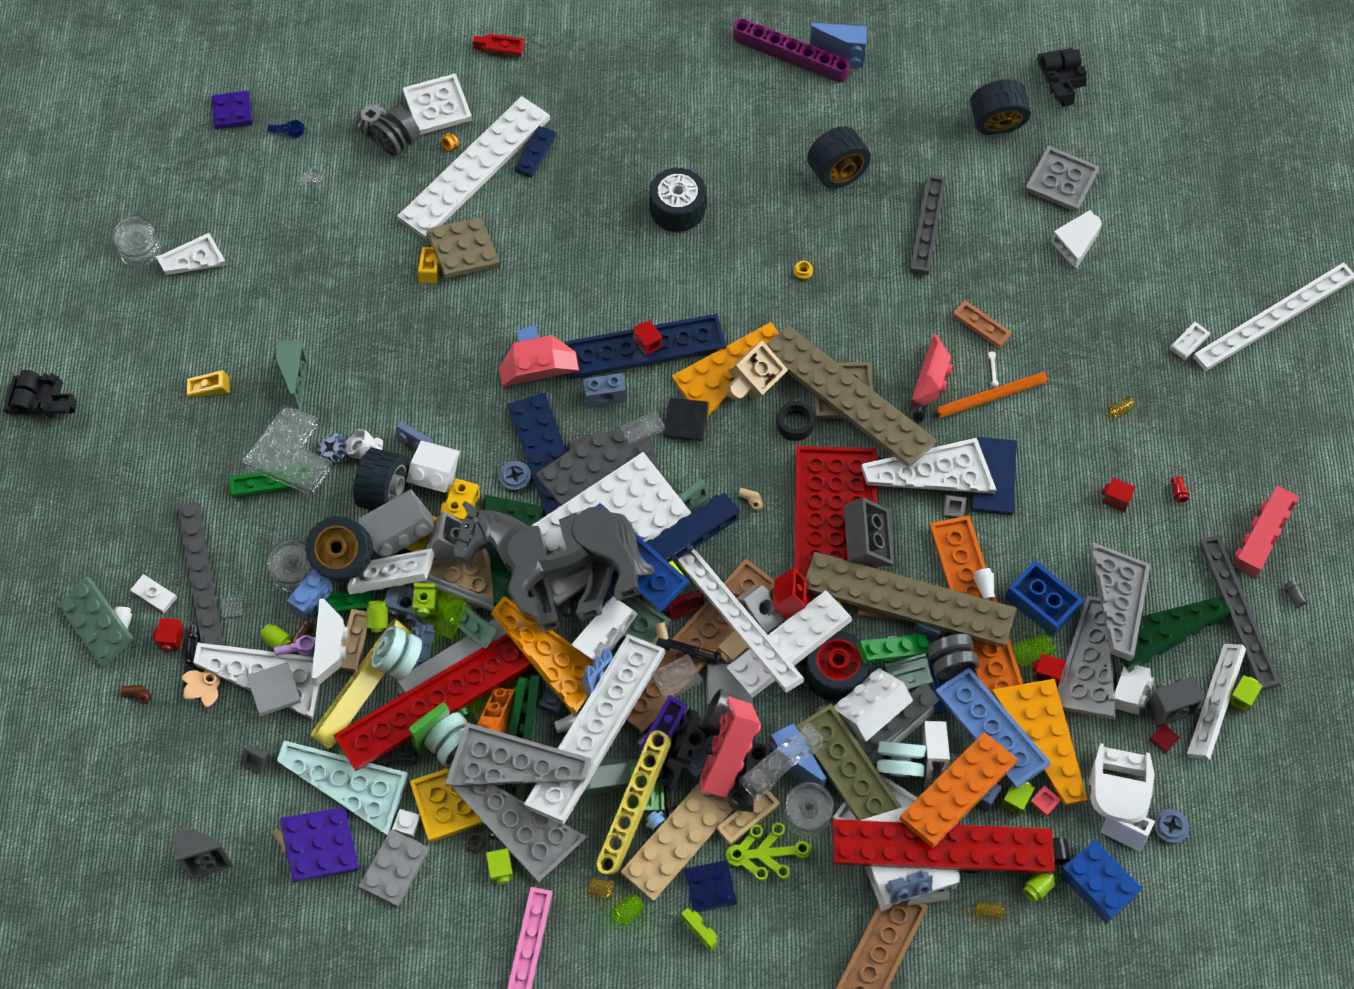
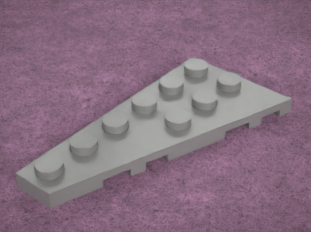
M1093 542L1090 546L1110 652L1113 655L1131 661L1135 654L1151 564Z
M1087 596L1057 690L1064 711L1116 720L1112 654L1110 652L1100 597Z
M466 722L445 785L468 786L585 781L592 760L585 756Z
M494 785L451 786L538 883L587 838V836L565 824L562 825L526 809L524 801Z

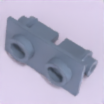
M416 621V626L412 629V634L421 638L422 648L414 665L415 667L430 659L431 647H425V643H433L435 632L433 624L426 623L423 625Z
M921 870L907 875L908 883L905 882L903 877L888 881V884H885V889L887 893H890V903L903 902L908 898L924 895L932 891L933 876H929L927 871L923 872Z

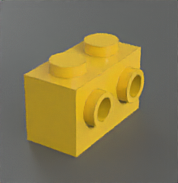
M455 478L453 485H450L448 488V498L446 502L442 503L440 514L445 511L463 521L467 512L462 504L466 501L473 507L476 506L480 495L479 485Z

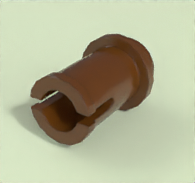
M307 620L299 622V628L292 639H290L292 643H295L296 639L303 635L313 633L314 625Z

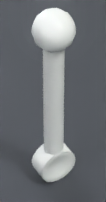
M991 351L988 354V358L991 360L993 380L991 386L996 388L999 385V382L996 380L994 361L996 353Z

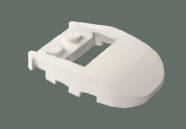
M1100 743L1089 778V785H1091L1090 798L1093 808L1099 814L1109 819L1129 823L1142 821L1148 815L1153 793L1155 774L1150 753L1141 755L1104 747V744ZM1103 769L1145 777V782L1103 774Z

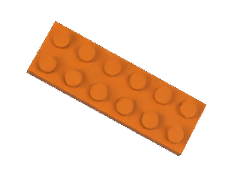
M984 732L900 815L899 820L934 848L1014 767L1018 758Z

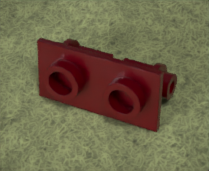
M696 590L676 597L663 610L665 616L674 620L697 612L705 604L703 592Z

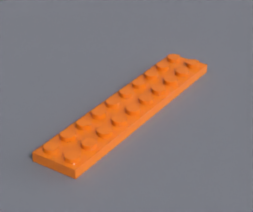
M970 516L930 523L929 528L948 589L982 598L973 578L975 577L974 572L986 569V565ZM996 597L991 599V601L997 602ZM1009 637L1005 648L972 639L975 648L973 652L977 654L980 667L974 673L990 692L993 689L1023 684Z

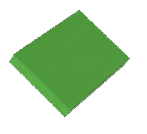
M441 703L409 727L414 749L419 755L428 749L424 742L429 732L441 720L450 715L449 708L445 703Z

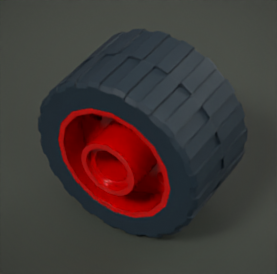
M838 631L807 655L805 664L806 682H808L810 689L818 697L820 696L827 701L838 702L868 678L870 663L863 664L856 646L858 642L862 641L861 639L845 631Z

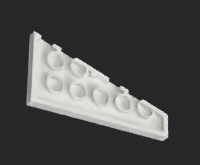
M977 438L931 448L910 468L895 457L861 465L866 484L870 486L996 493V487Z
M197 643L194 657L195 666L212 672L251 691L247 675L288 662L301 703L286 708L314 720L320 685L314 686L312 680L314 657L288 653L275 656V653L271 651Z

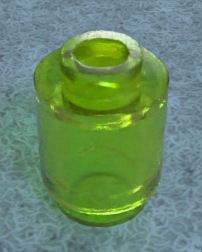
M633 893L631 896H626L612 909L614 913L612 918L619 926L622 924L628 926L642 913L645 905Z

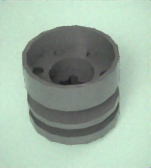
M397 105L385 113V118H379L377 122L370 126L371 133L376 142L391 156H397L406 148V144L410 145L420 137V130L415 120L405 109Z

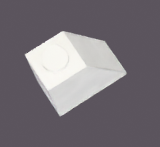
M1089 210L1054 231L1051 242L1074 269L1079 266L1097 238L1102 225L1101 220Z
M924 721L923 746H926V754L923 758L924 789H927L949 767L950 756L946 722Z

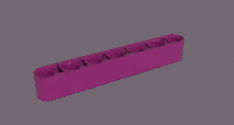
M738 19L734 22L733 39L736 42L836 82H844L848 79L850 64L847 59L746 19Z

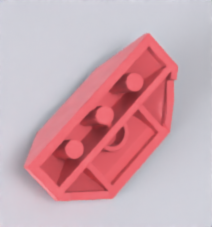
M933 334L911 400L910 409L913 410L916 409L918 402L923 406L937 400L940 392L944 393L947 381L944 380L945 376H950L953 365L949 364L951 356L936 334Z
M553 335L513 343L499 367L501 385L506 387L579 372L576 352Z

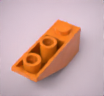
M494 689L477 726L506 734L515 693L514 690Z

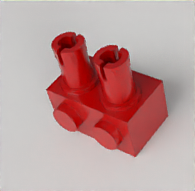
M794 567L774 579L772 605L774 610L785 618L796 614L811 602L806 596L807 580Z

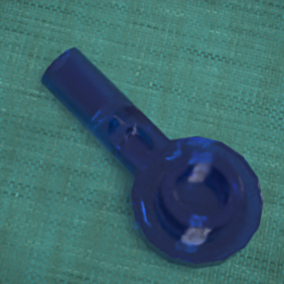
M292 120L282 125L269 124L268 132H287L290 137L298 138L304 134L305 126L299 120Z

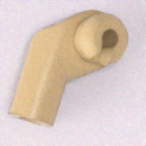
M740 488L738 497L748 500L754 511L761 510L763 501L759 493Z
M665 622L656 624L657 637L651 642L654 645L657 644L658 638H669Z

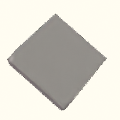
M946 494L943 515L963 517L966 497Z

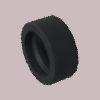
M791 401L779 409L777 429L784 438L800 441L812 433L815 424V414L806 403ZM790 413H800L807 418V425L801 429H792L785 425L784 418Z

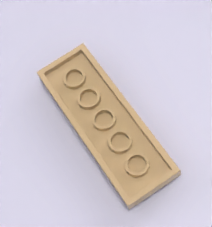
M698 783L620 871V874L649 900L654 902L714 833L716 827L733 811L728 803L729 795L725 798L704 792L700 783Z

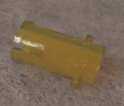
M1128 396L1118 403H1112L1109 407L1111 416L1114 418L1121 417L1126 411L1135 408V401L1132 397Z
M985 900L977 901L976 915H980L981 918L983 916L1003 919L1005 912L1004 904L987 903Z

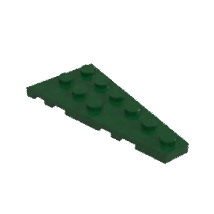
M485 495V505L488 511L507 514L520 520L527 526H531L542 519L544 513L543 506ZM490 545L493 605L496 607L503 596L513 602L508 592L512 573L504 566L496 549Z
M1222 596L1141 616L1133 659L1129 661L1121 657L1119 658L1129 673L1134 670L1136 665L1140 663L1145 664L1149 662L1152 656L1156 654L1161 655L1184 642L1189 635L1193 634L1195 636L1200 633V629L1203 627L1212 626L1230 616V608Z
M532 675L530 680H526L524 693L528 694V701H523L522 715H526L525 723H520L519 736L529 741H532L539 686V676ZM526 783L517 784V788H512L511 795L524 801Z

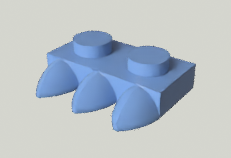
M606 648L602 650L601 658H594L593 666H586L584 675L581 677L586 695H591L613 659L612 653Z

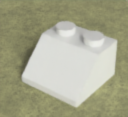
M421 441L410 463L406 482L444 493L447 492L449 486L453 484L460 451Z

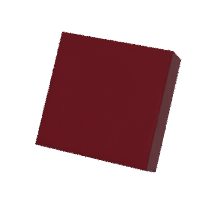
M1163 724L1150 737L1149 741L1166 754L1178 742L1180 736L1166 724Z

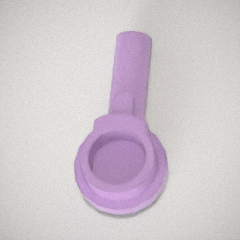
M303 635L296 639L295 643L274 647L275 656L292 652L309 656L314 653L315 639L309 635Z

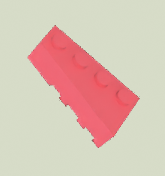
M1276 486L1269 500H1264L1261 504L1259 511L1262 513L1260 517L1255 516L1250 526L1253 527L1251 533L1247 531L1242 542L1245 545L1243 549L1239 547L1233 558L1237 561L1233 567L1254 578L1258 576L1299 496Z
M729 696L725 703L729 705L726 715L722 714L719 721L721 723L719 735H714L712 741L713 754L707 755L699 779L702 791L727 798L729 791L734 789L735 778L738 772L742 771L743 760L746 754L751 751L752 740L759 733L761 727L752 703Z

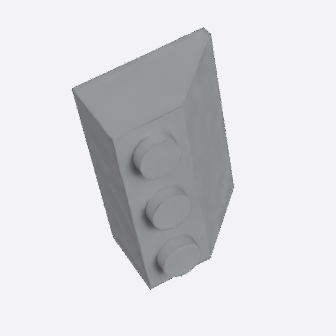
M411 489L358 519L359 524L370 534L373 549L380 558L389 557L436 531L431 513Z

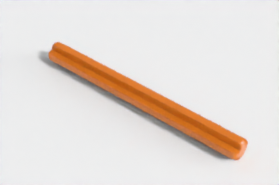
M1044 372L938 406L937 414L940 418L1045 384L1047 376Z

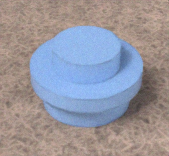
M662 811L651 813L646 818L647 823L645 826L652 831L658 829L666 820L663 817L664 813Z

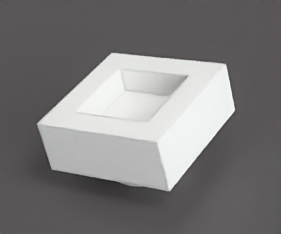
M399 809L392 829L414 838L421 816Z

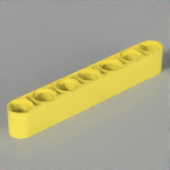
M397 619L393 620L384 630L313 729L311 736L327 749H330L336 743L333 735L349 725L386 673L372 667L373 653L382 635L391 626L403 629L406 635L412 634Z
M653 731L649 735L600 852L597 868L603 874L615 875L618 873L671 746L670 737L662 731ZM663 736V745L656 747V738ZM655 757V765L648 768L646 764L648 758ZM642 777H646V786L643 788H639V779ZM637 797L639 804L636 808L632 809L630 801L632 798ZM624 818H629L630 826L627 829H623L621 826ZM620 838L622 845L618 850H615L613 842L615 839ZM611 859L613 867L607 871L604 863L606 860Z

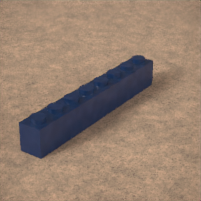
M724 492L711 498L709 503L703 507H697L691 515L679 519L676 525L670 529H664L658 537L653 540L649 539L646 543L668 563L672 560L676 562L739 520V509ZM614 571L610 586L603 600V605L607 600L615 597L614 589L618 575Z

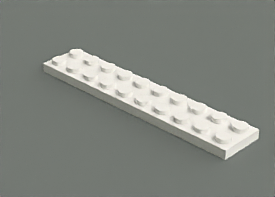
M521 96L397 216L398 220L427 240V228L441 226L533 137L539 126L543 127L550 120V115Z
M627 634L558 749L591 758L592 761L585 781L537 783L524 803L526 809L564 825L666 654L664 648Z

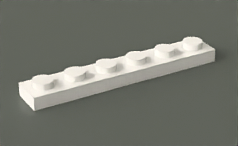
M1223 644L1187 752L1190 758L1208 760L1211 758L1246 651L1243 645Z

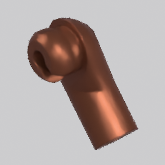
M143 685L122 686L123 697L134 696L141 704L150 702L151 694Z

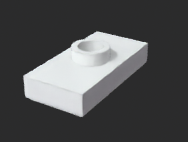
M1194 322L1171 345L1170 350L1185 361L1209 337L1210 332Z
M144 574L130 589L131 593L163 614L177 599L175 594Z

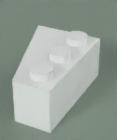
M612 597L603 605L602 614L595 616L571 645L593 660L595 657L601 658L603 649L606 648L612 652L638 613L621 601H617L615 597Z

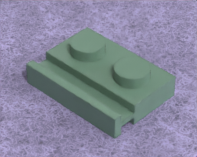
M926 653L885 664L887 673L904 682L908 691L917 689L924 683L928 685L934 684Z

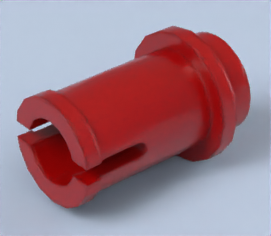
M1175 476L1176 481L1174 478L1170 480L1174 490L1173 498L1178 503H1184L1189 500L1190 494L1189 491H1186L1183 477Z

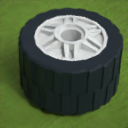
M681 167L666 169L657 174L649 188L650 214L654 222L663 229L676 232L687 231L696 227L706 213L707 192L703 179L692 170Z

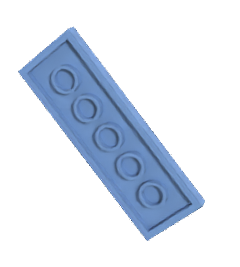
M967 668L935 690L938 698L975 741L985 732L1018 758L1014 767L1005 775L1006 779L1015 789H1018L1050 766L1051 762L970 668Z

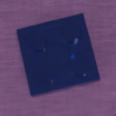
M727 860L684 869L693 911L698 913L737 904Z

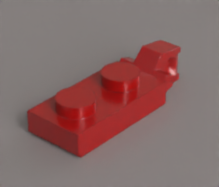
M491 33L484 37L474 36L473 48L515 57L522 56L525 43L523 38Z

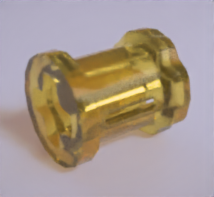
M593 875L588 895L597 894L605 896L607 900H611L615 881L597 879V876Z

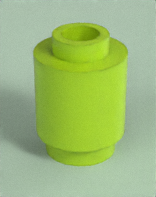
M370 601L367 607V628H370L371 632H383V629L388 627V607L386 602Z
M267 624L260 633V638L272 649L292 644L290 640L292 636L277 625Z
M1035 873L1025 883L1023 893L1032 902L1042 900L1055 886V877L1052 874Z

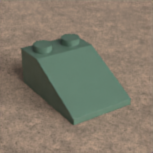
M278 340V346L274 348L273 357L274 360H277V369L281 372L296 413H301L308 365L302 341Z

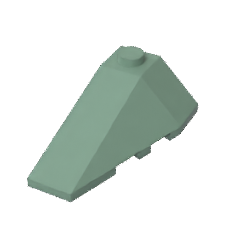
M604 757L579 800L627 788L631 780L630 767L636 766L639 759ZM647 760V766H651L649 760Z

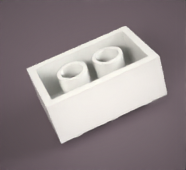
M878 668L862 684L857 685L854 690L841 699L834 708L850 732L867 741L907 707L913 699L904 682Z

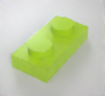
M689 908L685 909L681 913V920L710 952L717 947L718 942L716 940L718 938L716 933L710 927L706 928L701 923L703 920L696 911L691 912Z

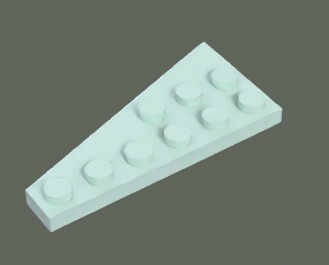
M288 741L283 742L277 760L281 765L388 836L408 777L407 772L372 763L355 772L346 756Z

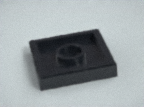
M670 398L663 436L703 441L709 402Z

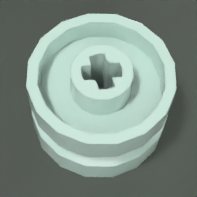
M397 626L389 627L380 638L374 650L372 667L381 672L388 671L389 676L397 680H403L417 662L422 648L421 638L413 634L406 635L405 631Z
M461 713L450 714L441 720L429 732L424 742L428 750L432 754H437L438 761L447 768L452 765L467 722Z
M879 741L878 753L891 756V760H878L876 768L878 772L890 773V776L910 777V775L924 777V765L911 762V759H923L926 754V746Z

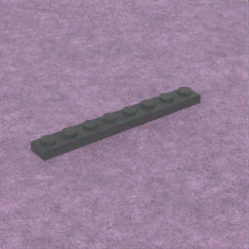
M199 502L180 505L178 509L201 643L224 646Z
M1220 535L1200 539L1199 545L1218 592L1230 608L1229 619L1240 645L1246 648L1244 655L1254 679L1263 685L1260 691L1279 686L1281 684Z

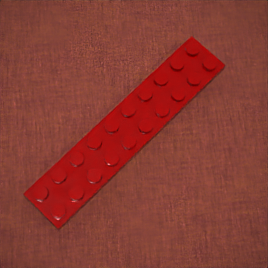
M506 633L491 642L487 649L481 648L337 732L333 735L334 739L356 772L412 739L409 727L441 703L447 705L450 714L456 713L532 668L533 665Z
M834 819L832 821L833 865L1053 874L1055 872L1052 829L956 824L932 848L902 822Z

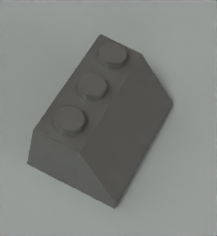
M863 497L844 505L848 562L868 567L894 565L889 509Z
M183 828L178 830L176 834L171 835L176 859L189 879L233 867V863L221 843L196 829Z

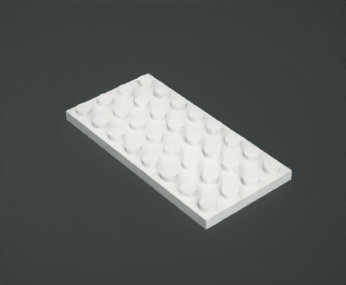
M642 452L531 526H539L546 541L549 554H551L555 550H566L559 519L573 513L579 514L581 511L589 507H595L599 503L610 512L624 515L632 524L635 534L645 542L649 539H655L664 529H670L676 525L679 519L688 517L692 513L645 453ZM588 567L577 574L549 582L556 606L587 587L589 578Z

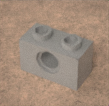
M753 585L737 597V600L765 633H768L784 620L782 615L774 610L770 592L763 585ZM760 604L763 607L762 612L759 611Z

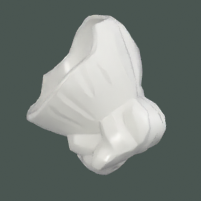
M357 429L346 440L347 455L356 459H362L366 451L371 448L383 449L382 439L373 438L367 431Z

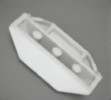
M319 599L312 671L314 686L320 685L342 666V659H346V646H343L344 640L348 639V627H345L343 618L324 599Z

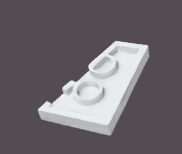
M210 233L157 256V260L165 275L226 265Z

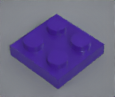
M249 91L211 95L215 129L252 125Z

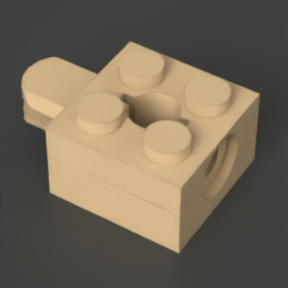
M760 341L753 345L727 370L734 378L727 386V395L736 401L749 394L754 400L762 396L788 369L763 341Z

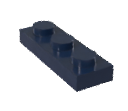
M539 126L515 166V172L533 178L553 143L556 132Z

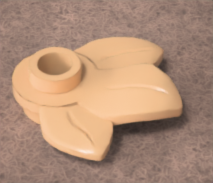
M196 670L188 671L182 676V680L187 683L184 689V699L201 697V701L206 708L214 704L218 698L219 676L212 672ZM206 678H212L213 681L208 682Z

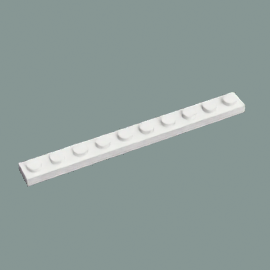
M1343 262L1194 353L1193 358L1206 372L1354 281V273Z
M695 549L676 561L786 693L804 682L803 676Z

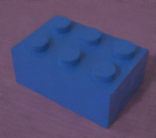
M1036 560L1008 587L1005 596L1007 600L1052 637L1080 610L1084 600Z
M1093 840L1065 865L1059 874L1106 924L1134 900L1143 889L1096 840Z

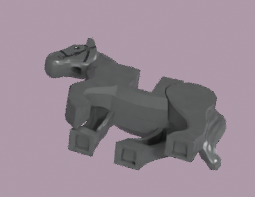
M466 501L462 504L467 515L460 525L453 549L454 558L460 564H469L476 553L492 545L500 555L504 566L512 573L508 592L514 604L525 619L536 623L540 633L561 627L549 582L577 574L588 567V584L576 610V615L582 621L602 614L603 600L610 586L614 567L619 572L614 589L617 601L640 594L638 576L649 577L654 574L653 565L646 563L639 553L632 524L624 515L610 512L606 508L599 506L589 507L579 514L573 513L559 519L566 550H555L549 554L546 541L539 526H527L520 520L504 513L477 510ZM529 590H531L534 597H528Z

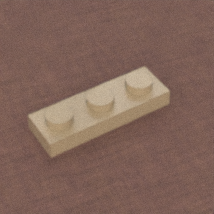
M351 609L347 624L348 639L344 640L343 646H346V659H342V666L338 670L355 672L361 663L370 628H367V611Z
M764 788L754 796L753 812L737 810L717 826L716 830L731 846L750 831L753 825L758 824L780 806V802L767 788Z

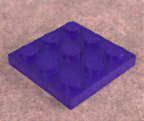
M345 807L280 818L279 823L293 883L358 871V860Z

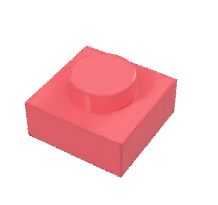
M1044 785L1032 798L1030 804L1047 817L1060 803L1061 799Z

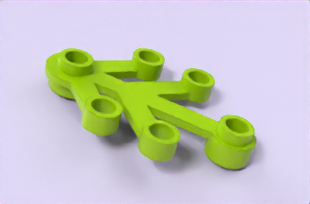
M775 823L772 826L771 833L757 849L748 850L756 839H760L763 835V828L756 824L750 828V834L740 845H732L728 848L726 860L734 867L743 866L755 876L757 881L763 882L768 877L767 869L757 867L749 860L758 859L774 871L779 879L786 880L790 874L789 867L778 864L771 857L794 855L798 860H806L811 854V846L805 841H799L795 846L770 848L777 838L782 837L785 832V827L782 823ZM780 827L782 832L776 833L774 829ZM754 829H758L761 833L759 835H755L752 831ZM804 846L806 851L800 852L798 848ZM739 852L741 857L735 858L733 853ZM784 869L787 871V874L784 876L780 875L779 871ZM762 871L765 873V876L761 878L757 873Z

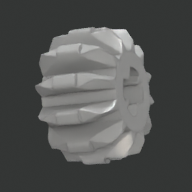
M369 103L368 107L362 105V110H357L356 124H358L360 131H364L366 135L371 132L370 126L377 122L379 118H385L384 108H380L378 104L372 106Z

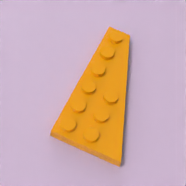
M770 322L726 346V349L718 350L672 375V381L686 400L709 402V416L719 408V405L726 397H729L726 389L734 378L727 370L753 345L760 341L767 344L779 332Z
M503 596L491 612L492 616L575 716L589 696L585 693L581 677L584 675L587 665L593 666V659L572 646L571 643L553 630L540 633L536 623L525 619L514 602Z
M1055 679L993 689L991 692L993 696L997 698L999 703L1051 762L1050 766L1043 772L1051 781L1052 787L1063 804L1069 806L1086 803L1088 799Z

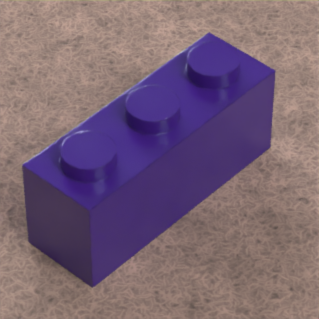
M668 695L637 753L641 755L646 741L653 731H662L671 738L688 705ZM660 736L656 738L655 746H662L664 738ZM655 757L648 758L650 761L656 762Z

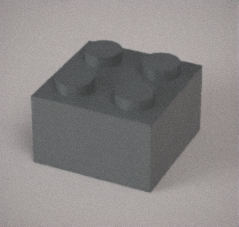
M1194 676L1190 678L1181 677L1173 684L1167 685V683L1157 686L1153 695H1151L1147 707L1157 727H1161L1163 724L1167 725L1197 714L1205 701V697Z

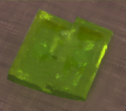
M437 590L435 615L427 616L423 625L426 623L433 624L434 634L454 639L467 599Z

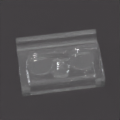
M688 654L651 673L652 679L663 695L664 700H666L668 695L676 697L703 682Z

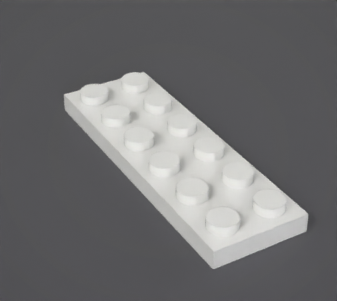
M825 590L807 604L804 609L798 611L768 636L794 666L849 624L852 618ZM750 649L727 666L731 675L752 698L775 681Z

